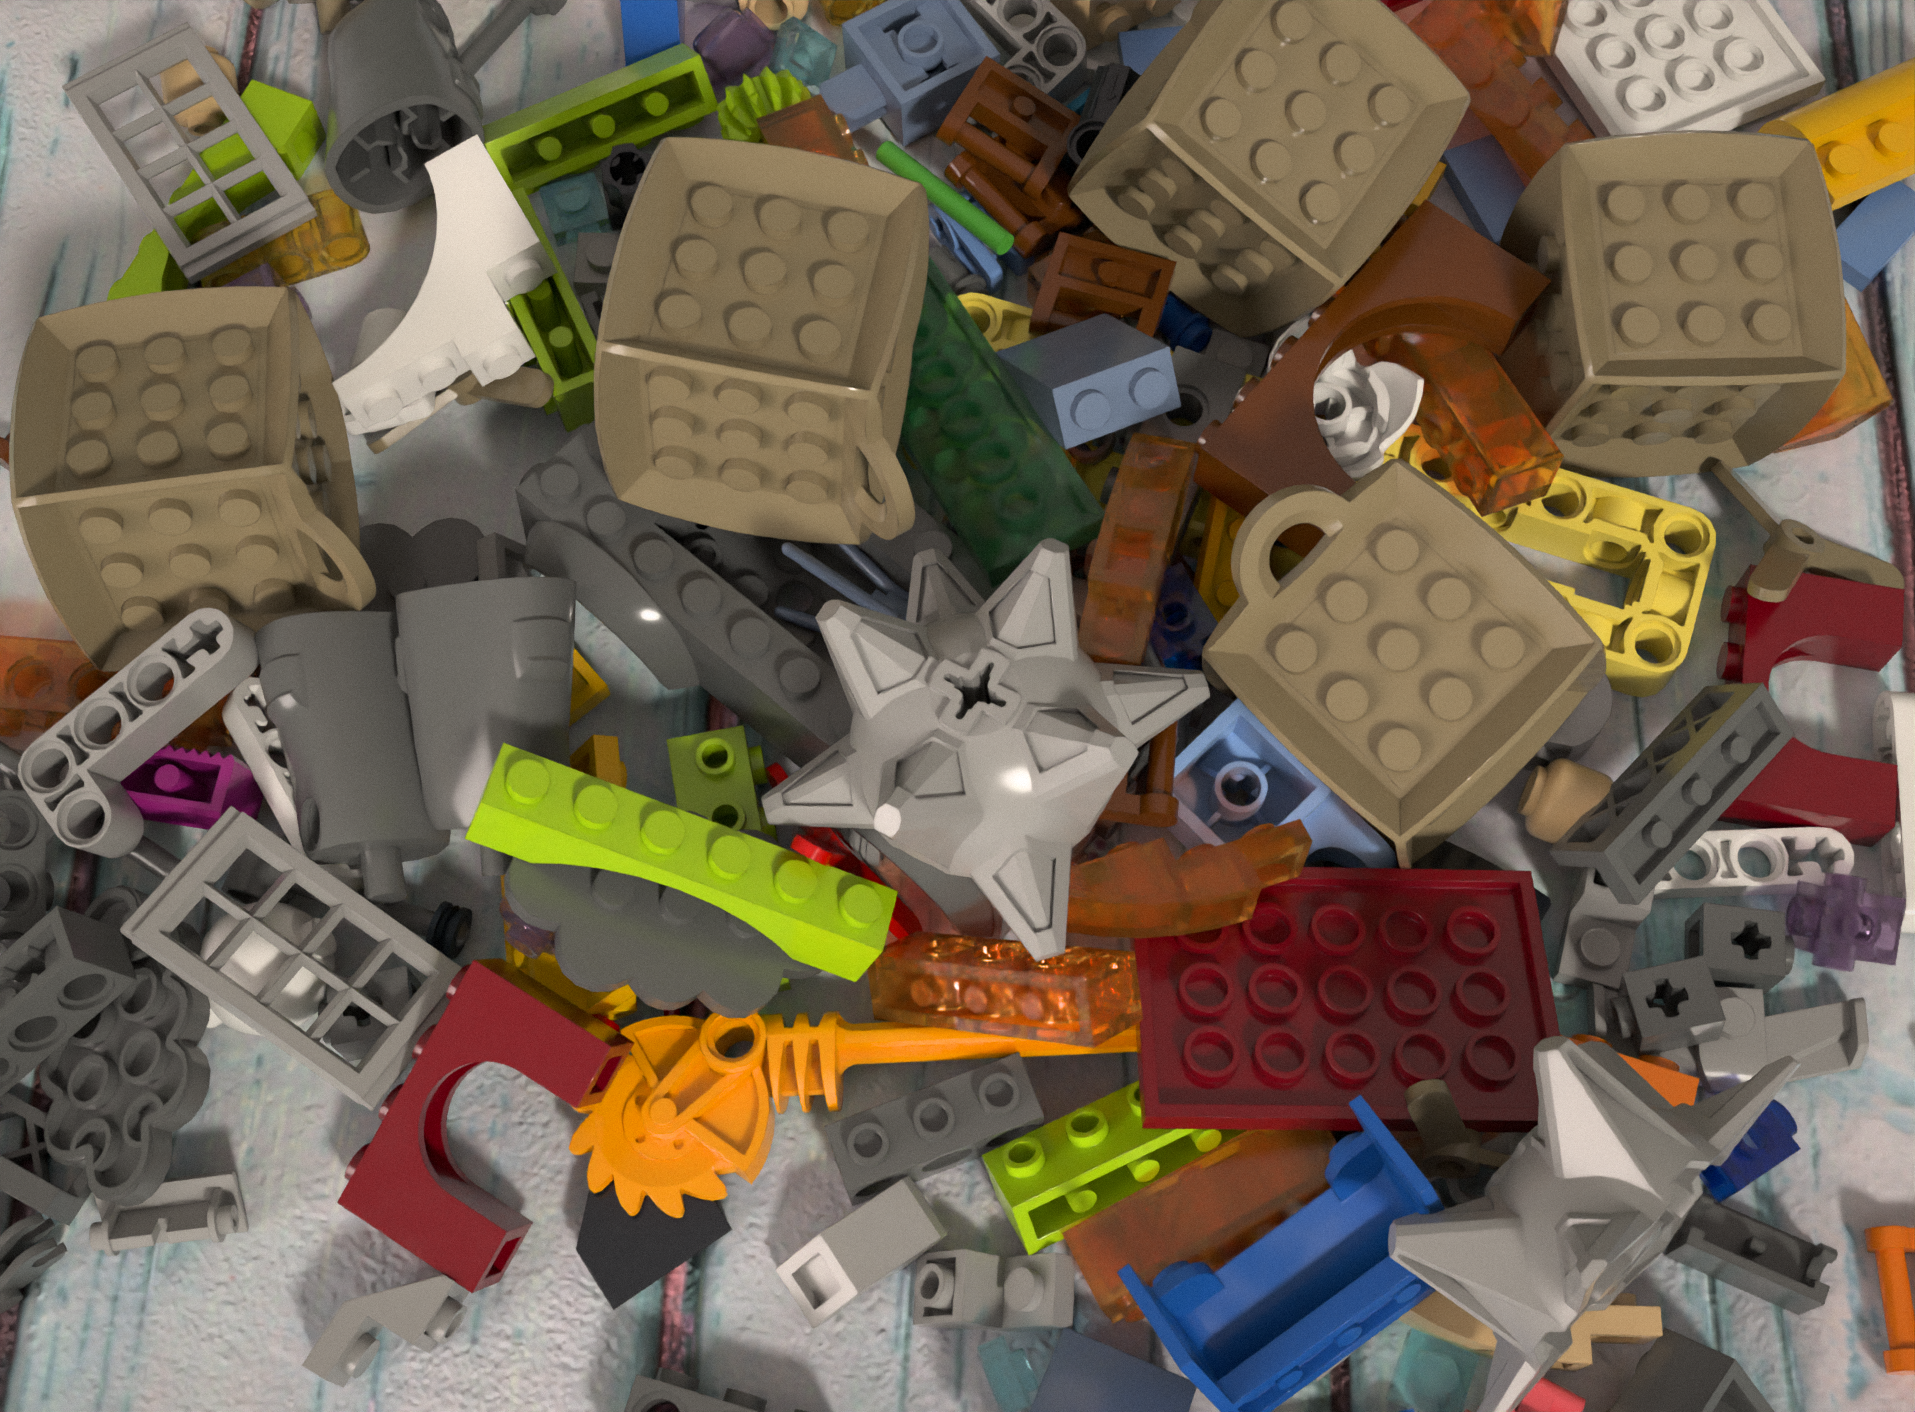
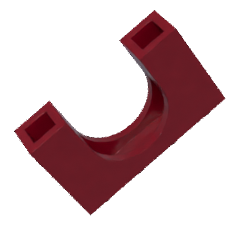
M1750 564L1735 586L1729 585L1726 588L1722 599L1720 617L1722 622L1729 623L1728 642L1723 643L1718 655L1716 675L1718 679L1725 680V685L1763 682L1769 692L1771 670L1779 665L1793 661H1816L1880 672L1902 648L1905 589L1802 573L1784 601L1767 602L1754 598L1747 592L1749 578L1757 565ZM1793 736L1716 821L1762 829L1825 827L1841 833L1850 844L1873 847L1895 827L1898 765L1821 752L1805 745Z
M502 958L474 959L471 964L462 967L454 976L446 992V998L450 1001L438 1024L431 1025L416 1043L412 1053V1058L416 1063L404 1084L396 1086L384 1100L378 1114V1118L382 1120V1123L371 1143L361 1147L349 1162L344 1175L345 1179L349 1182L337 1201L339 1205L471 1293L500 1282L533 1222L476 1185L457 1165L451 1153L447 1137V1115L456 1089L475 1068L486 1062H496L519 1071L576 1109L601 1103L635 1043Z

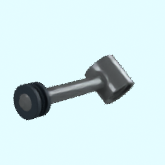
M271 831L272 833L280 837L282 840L287 842L289 845H291L286 836ZM246 848L232 864L221 890L243 904L258 902L282 873ZM294 883L279 901L280 903L289 904L290 900L299 895L323 903L297 883ZM360 888L357 893L365 898L364 889ZM403 901L375 905L411 932L425 936L428 944L450 959L458 957L470 936L472 910L465 907L460 908L459 905L454 906L447 901H443L435 912Z

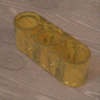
M332 189L307 195L310 203L316 210L317 217L200 279L202 288L236 286L287 287L354 266L363 261L370 252V243L359 210L344 203ZM249 214L242 215V216H240V217H241V218H244V217H246V216L249 215ZM229 220L199 230L192 236L191 246L231 225Z

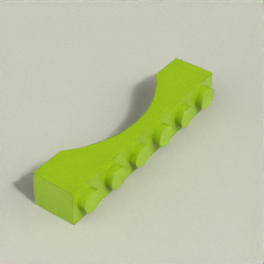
M252 79L240 96V99L296 181H298L326 139V132L314 104L308 99ZM227 117L222 125L230 122ZM238 133L199 153V156L216 180L255 160ZM194 168L183 185L173 192L168 205L205 186ZM261 171L229 188L224 193L238 214H240L244 209L276 189L264 171ZM214 198L173 218L191 246L218 232L230 223ZM155 229L142 239L138 254L123 277L118 279L110 288L107 301L155 292L187 289L189 280Z
M506 743L502 744L465 836L466 840L529 863L567 864L600 868L640 877L678 889L709 902L747 922L775 942L793 960L856 982L883 952L898 891L833 866H824L801 854Z

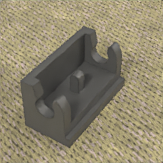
M1703 1192L1691 1207L1678 1235L1668 1245L1665 1256L1797 1315L1825 1304L1830 1286L1819 1282L1825 1266L1828 1263L1832 1264L1838 1255L1836 1249L1823 1243L1814 1245L1714 1201V1196Z

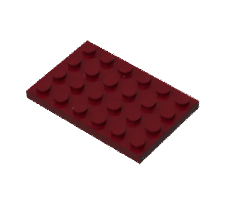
M1129 864L1126 885L1142 1128L1364 1131L1348 1104L1361 1095L1389 1131H1418L1408 1111L1404 1093L1413 1084L1428 1079H1439L1447 1083L1464 1125L1468 1129L1478 1132L1529 1133L1538 1125L1539 1099L1535 1073L1533 1071L1534 1047L1543 1039L1560 1036L1531 871Z

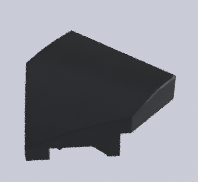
M614 1180L600 1192L593 1193L589 1189L576 1251L613 1310L732 1230L715 1201L703 1200L683 1194L684 1215L681 1218H674L660 1210L651 1198L646 1195L640 1211L635 1216H630L619 1202Z

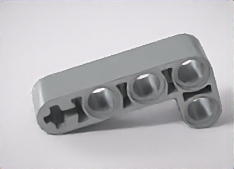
M202 608L192 612L29 745L23 752L18 764V777L27 794L61 841L68 846L107 858L123 857L135 849L140 843L144 832V820L140 810L120 782L254 672L260 662L254 639L256 632L217 609ZM174 677V685L171 692L162 699L164 685L169 679ZM121 720L120 732L111 741L112 729ZM69 763L67 776L59 784L61 770ZM105 812L103 827L94 835L96 820Z

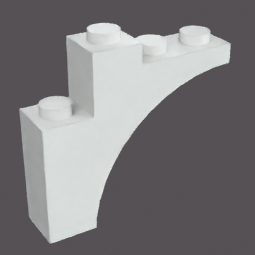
M477 134L424 164L429 172L435 193L437 234L428 273L417 298L392 334L368 358L353 370L332 382L342 403L364 429L377 422L387 421L395 417L403 407L432 391H439L448 387L458 376L469 370L472 371L483 387L496 379H503L514 374L522 364L536 357L505 302L518 294L534 290L544 279L558 271Z

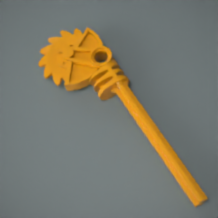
M827 1011L824 1013L819 1025H811L808 1013L799 1012L796 1015L794 1025L790 1027L786 1026L782 1013H755L746 1018H727L717 1013H712L707 1020L678 1015L649 1018L619 1030L622 1035L635 1043L630 1050L632 1055H627L602 1102L577 1109L572 1106L578 1113L590 1115L579 1125L573 1134L569 1150L573 1155H583L592 1152L587 1171L589 1189L593 1193L600 1192L614 1180L617 1197L628 1215L635 1216L640 1211L645 1196L648 1195L665 1214L674 1218H681L685 1212L683 1194L710 1201L724 1199L728 1196L726 1186L717 1175L736 1173L752 1185L764 1166L772 1145L775 1127V1111L772 1097L774 1098L778 1114H784L790 1096H799L803 1112L809 1113L815 1095H825L830 1112H841L844 1094V1071L852 1065L1004 1058L1017 1052L1020 1053L1021 1057L1137 1052L1135 1011L859 1024L845 1021L839 1011ZM741 1041L753 1042L751 1049L743 1056L737 1058L724 1057L726 1051L733 1044Z

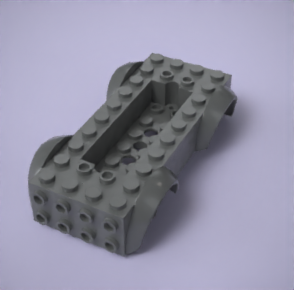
M595 420L590 424H583L575 429L563 448L545 463H538L525 473L519 486L515 488L526 538L522 565L527 576L540 577L542 574L545 577L567 578L576 581V600L614 633L644 663L665 688L675 690L698 685L702 686L800 768L850 732L853 713L822 633L779 619L774 614L775 608L779 606L776 601L779 591L789 585H801L810 590L814 600L812 605L804 612L817 616L824 603L830 600H841L859 606L782 552V546L787 542L810 554L868 594L872 595L876 589L885 594L837 544L803 542L737 533L667 516L619 500L613 493L603 466ZM915 502V521L910 530L892 540L880 538L872 532L868 541L856 545L896 585L907 592L910 590L913 557L918 552L931 548L940 549L985 602L1009 577L1007 573ZM1072 576L1079 646L1093 662L1161 667L1151 641L1135 618L1110 594L1087 580ZM1150 740L1137 748L1139 753L1128 770L1126 789L1128 794L1136 795L1138 792H1141L1143 795L1145 794ZM1097 819L1091 832L1072 848L1070 881L1079 872L1088 858V854L1084 850L1097 836H1100L1105 841L1108 840L1123 822ZM851 828L909 877L943 912L953 930L964 939L993 938L999 943L1011 930L972 878L946 874L936 867L912 857L904 851L891 846L875 829Z

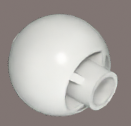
M257 902L246 904L242 907L250 911ZM278 902L262 921L299 946L321 919L317 917L312 918L299 908ZM229 913L221 917L205 935L202 941L200 957L206 961L240 921ZM253 931L219 971L257 996L289 956ZM332 932L312 954V957L335 972L333 953L336 952L337 945ZM302 966L270 1004V1007L295 1025L300 1026L318 1011L320 1004L325 1002L327 998L326 982ZM208 997L210 1003L208 1028H215L224 1023L238 1032L262 1036Z

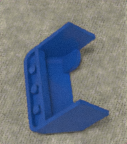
M1361 1095L1348 1104L1365 1132H1355L1344 1137L1330 1151V1162L1325 1170V1179L1330 1188L1214 1272L1204 1262L1189 1263L1188 1261H1178L1164 1268L1155 1277L1151 1288L1129 1263L1117 1271L1122 1282L1179 1369L1220 1412H1271L1436 1291L1390 1258L1388 1234L1393 1220L1416 1212L1419 1214H1433L1443 1211L1445 1208L1431 1183Z

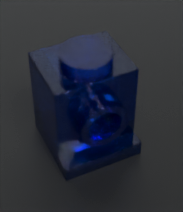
M1180 562L1125 593L1124 596L1131 615L1147 635L1162 668L1203 671V647L1218 622L1190 580L1185 567ZM1186 618V620L1183 623L1173 626L1174 624Z
M1773 1099L1747 1131V1134L1758 1149L1749 1147L1742 1138L1721 1166L1710 1165L1699 1175L1700 1179L1718 1203L1737 1193L1801 1149L1792 1138V1136L1797 1134L1798 1129L1790 1112L1780 1102Z

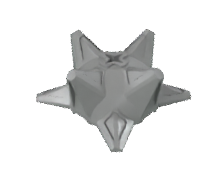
M1054 538L1042 540L986 602L940 549L931 548L918 552L913 557L906 620L841 600H830L824 603L815 617L853 713L850 732L761 797L767 822L769 825L875 829L891 846L904 851L912 857L932 865L946 874L972 878L1036 962L1065 954L1072 848L1091 832L1097 819L1112 797L1114 790L1139 753L1137 748L1210 698L1209 687L1202 670L1094 663L1079 646L1069 546Z
M1553 1036L1541 1040L1534 1047L1533 1071L1535 1073L1539 1099L1538 1125L1519 1142L1511 1158L1493 1174L1485 1187L1483 1197L1433 1214H1419L1416 1212L1393 1220L1389 1227L1388 1251L1390 1258L1493 1330L1497 1343L1483 1401L1476 1412H1513L1554 1363L1573 1344L1570 1328L1586 1311L1606 1310L1614 1299L1662 1254L1678 1235L1689 1210L1703 1193L1699 1176L1701 1172L1710 1165L1721 1166L1728 1159L1735 1146L1801 1065L1800 1062L1787 1055L1765 1065L1751 1079L1692 1106L1681 1103L1673 1107L1608 1044L1589 1041L1577 1046L1565 1036Z

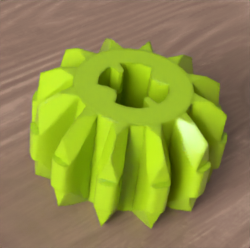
M766 66L759 76L753 78L743 73V83L740 86L725 87L726 99L716 105L719 113L718 120L722 128L720 132L723 139L790 148L808 147L807 136L818 129L815 121L816 115L813 108V98L808 88L804 87L802 81L793 77L788 69L773 74Z

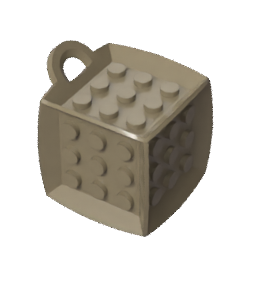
M1200 0L1193 9L1187 24L1157 55L1109 117L1067 186L1068 196L1116 246L1177 262L1170 291L1197 311L1240 338L1268 334L1295 323L1326 302L1373 253L1415 199L1437 165L1471 102L1470 93L1439 56L1380 0Z
M1681 130L1623 134L1568 142L1540 168L1513 208L1503 231L1499 247L1552 280L1536 317L1502 357L1498 355L1504 407L1515 455L1587 477L1637 478L1712 472L1711 468L1720 460L1732 469L1745 467L1770 455L1798 434L1828 401L1846 373V313L1841 255L1826 182L1815 146L1808 139L1753 132Z
M666 137L660 140L640 180L619 236L605 291L596 343L594 364L595 427L603 466L613 493L619 500L667 516L737 533L803 542L860 545L868 541L872 532L880 538L892 540L913 527L915 521L914 501L907 478L896 457L908 394L913 343L922 311L928 272L929 212L926 189L921 183L871 166L790 147L697 137Z
M236 286L162 291L88 304L39 317L33 323L22 354L11 409L9 441L11 503L25 548L48 600L72 639L94 667L100 671L122 670L182 619L198 609L213 608L220 610L249 626L257 633L266 624L283 617L324 611H361L374 599L376 584L367 563L360 554L357 493L347 431L339 397L332 384L334 382L333 375L319 338L303 304L294 290L288 287Z
M1401 458L1390 459L1369 472L1341 496L1321 486L1302 484L1286 487L1262 500L1243 521L1232 548L1231 573L1240 597L1217 624L1202 651V668L1206 679L1218 691L1231 698L1233 702L1239 698L1291 754L1371 826L1393 849L1396 861L1399 862L1401 869H1412L1414 862L1448 839L1496 796L1554 735L1586 694L1598 685L1606 672V650L1604 644L1567 600L1508 541L1444 488ZM1302 523L1313 524L1321 528L1325 535L1296 567L1277 581L1270 570L1269 557L1272 546L1280 534L1291 526Z

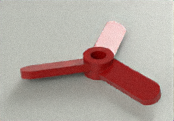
M777 762L764 769L772 788L789 777ZM800 826L806 835L796 834L790 845L792 849L824 866H833L888 887L863 862L857 850L837 828ZM896 897L888 930L902 944L910 947L923 938V929L916 915Z

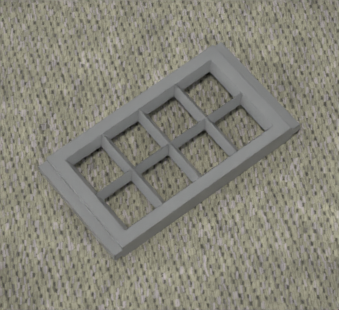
M188 22L62 86L78 114L191 284L318 216L292 173ZM188 59L204 84L165 104L149 79ZM139 85L155 110L115 130L99 105ZM213 96L230 122L190 142L173 116ZM163 122L180 148L140 168L123 142ZM238 133L255 160L216 180L199 156V153ZM189 160L205 186L165 207L148 180ZM264 171L281 198L241 218L224 191ZM214 198L231 225L191 246L173 218Z
M232 806L228 808L120 928V933L132 940L135 946L359 1105H364L371 1111L374 1110L413 1060L412 1053L422 1034L431 1025L438 1024L450 1002L446 998L447 989L454 976L462 968L243 811L239 812ZM246 848L282 873L250 911L213 886ZM294 883H297L330 907V910L299 946L262 921ZM203 896L240 921L206 961L170 936L171 932ZM343 918H346L379 942L348 981L312 957V954ZM253 931L289 956L257 996L219 971ZM392 952L428 977L397 1016L361 991ZM302 966L338 991L337 995L306 1032L270 1007V1004ZM351 1002H354L388 1027L356 1067L319 1042Z

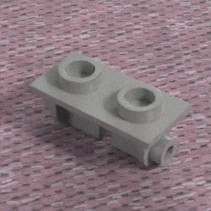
M229 1170L167 1178L153 1196L139 1205L130 1207L109 1203L95 1196L102 1222L91 1224L89 1240L93 1251L104 1250L107 1256H116L121 1250L155 1246V1243L168 1242V1244L203 1239H211L214 1243L223 1242L226 1234L248 1232L249 1225L235 1171Z

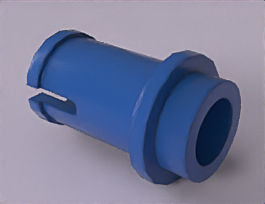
M1169 292L1157 330L1170 340L1171 350L1174 351L1176 346H1180L1200 353L1209 343L1212 336V329L1208 327V318L1202 313L1194 314Z

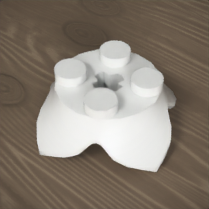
M1306 315L1293 323L1277 339L1269 354L1267 373L1272 369L1270 367L1271 361L1282 343L1291 335L1299 339L1309 328L1308 321L1311 316ZM1351 349L1336 359L1318 379L1314 386L1313 402L1315 415H1325L1326 418L1324 420L1316 417L1327 448L1341 468L1354 481H1358L1383 464L1384 452L1406 432L1415 419L1423 394L1424 379L1396 363L1381 361L1369 366L1360 365L1356 361Z

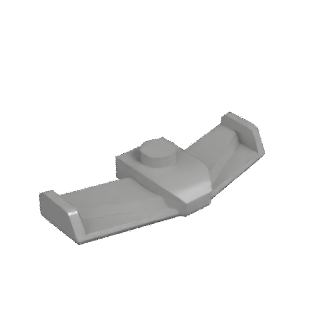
M1591 983L1586 988L1588 1035L1608 1041L1612 1044V1049L1617 1053L1638 1059L1632 1038L1621 1039L1614 1023L1610 999L1619 997L1618 992L1606 989L1603 985ZM1715 987L1726 1018L1719 1040L1651 1054L1675 1062L1680 1067V1073L1699 1078L1698 1086L1704 1087L1708 1093H1720L1751 1079L1765 1065L1787 1055L1792 1056L1801 1063L1787 1082L1858 1069L1861 1067L1869 1047L1866 1004L1864 998L1860 997L1848 1001L1765 1016L1763 989ZM1653 1002L1651 1008H1661L1664 1011L1665 1017L1675 1016V1008L1668 1009L1665 1005Z

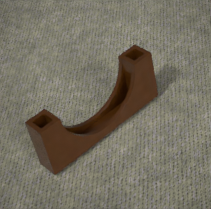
M1425 199L1408 219L1403 215L1380 243L1381 249L1373 258L1370 256L1344 284L1345 289L1336 298L1331 296L1326 302L1315 308L1308 321L1309 328L1299 339L1291 335L1282 343L1271 361L1270 367L1272 369L1262 380L1252 377L1244 385L1233 403L1232 409L1234 411L1223 423L1215 419L1204 429L1194 446V452L1199 456L1193 482L1245 518L1269 495L1294 485H1317L1341 496L1356 482L1334 459L1318 428L1313 394L1314 386L1325 370L1336 359L1362 343L1378 337L1405 332H1429L1458 337L1487 348L1502 357L1536 317L1552 280ZM1302 523L1286 529L1276 540L1304 559L1325 535V532L1316 525Z

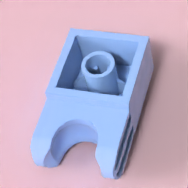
M1239 698L1175 758L1173 797L1179 800L1178 822L1174 826L1166 828L1203 865L1304 867L1310 862L1324 860L1334 862L1344 868L1397 867L1395 853L1389 844L1349 805L1291 754ZM1225 788L1232 794L1240 789L1246 791L1249 796L1245 806L1230 803L1225 798L1226 792L1222 789Z

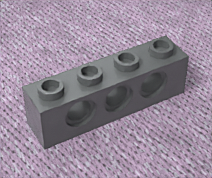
M1176 346L1172 355V362L1181 407L1129 426L1123 444V451L1129 453L1123 469L1114 466L1111 468L1100 497V502L1107 504L1099 522L1093 519L1088 520L1077 548V555L1085 557L1084 580L1099 588L1153 608L1204 490L1193 482L1199 456L1194 452V446L1204 429L1213 420L1217 419L1223 423L1232 413L1233 402L1238 390L1245 385L1247 375L1246 369L1180 346ZM1175 418H1184L1191 421L1193 424L1189 426H1179L1172 423L1170 420ZM1151 469H1164L1171 473L1172 476L1157 478L1150 475L1147 471ZM1130 520H1140L1147 523L1151 528L1144 531H1134L1127 528L1123 523Z

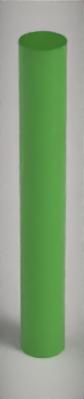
M885 141L880 145L876 152V159L896 175L921 183L926 189L927 199L998 255L1005 254L1011 248L1014 236L892 141Z

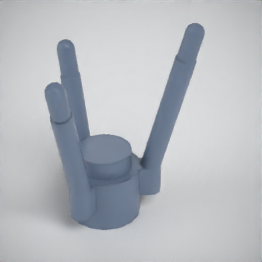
M790 542L783 544L782 552L859 606L906 620L909 592L896 585L856 545L837 544L885 594L876 589L870 595ZM777 606L775 608L774 614L777 618L821 633L815 618L816 616L784 606Z

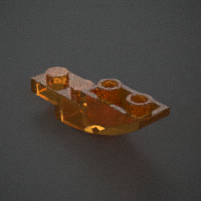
M1136 432L1131 437L1109 498L1087 578L1089 590L1078 630L1079 646L1094 663L1143 666L1166 566L1171 562L1196 457L1194 452L1196 443Z
M1301 819L1279 826H1275L1272 823L1259 825L1246 832L1240 839L1215 847L1212 844L1195 846L1176 860L1164 837L1143 844L1135 841L1120 844L1111 849L1105 856L1077 865L1071 862L1067 932L1099 937L1151 938L1207 931L1249 920L1252 918L1262 888L1300 876L1312 844V839Z

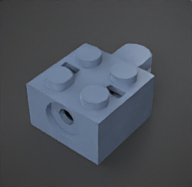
M888 0L842 23L845 68L847 70L820 84L821 117L826 127L842 136H846L882 117L904 147L939 129L984 58L988 56L1000 64V52L960 0Z

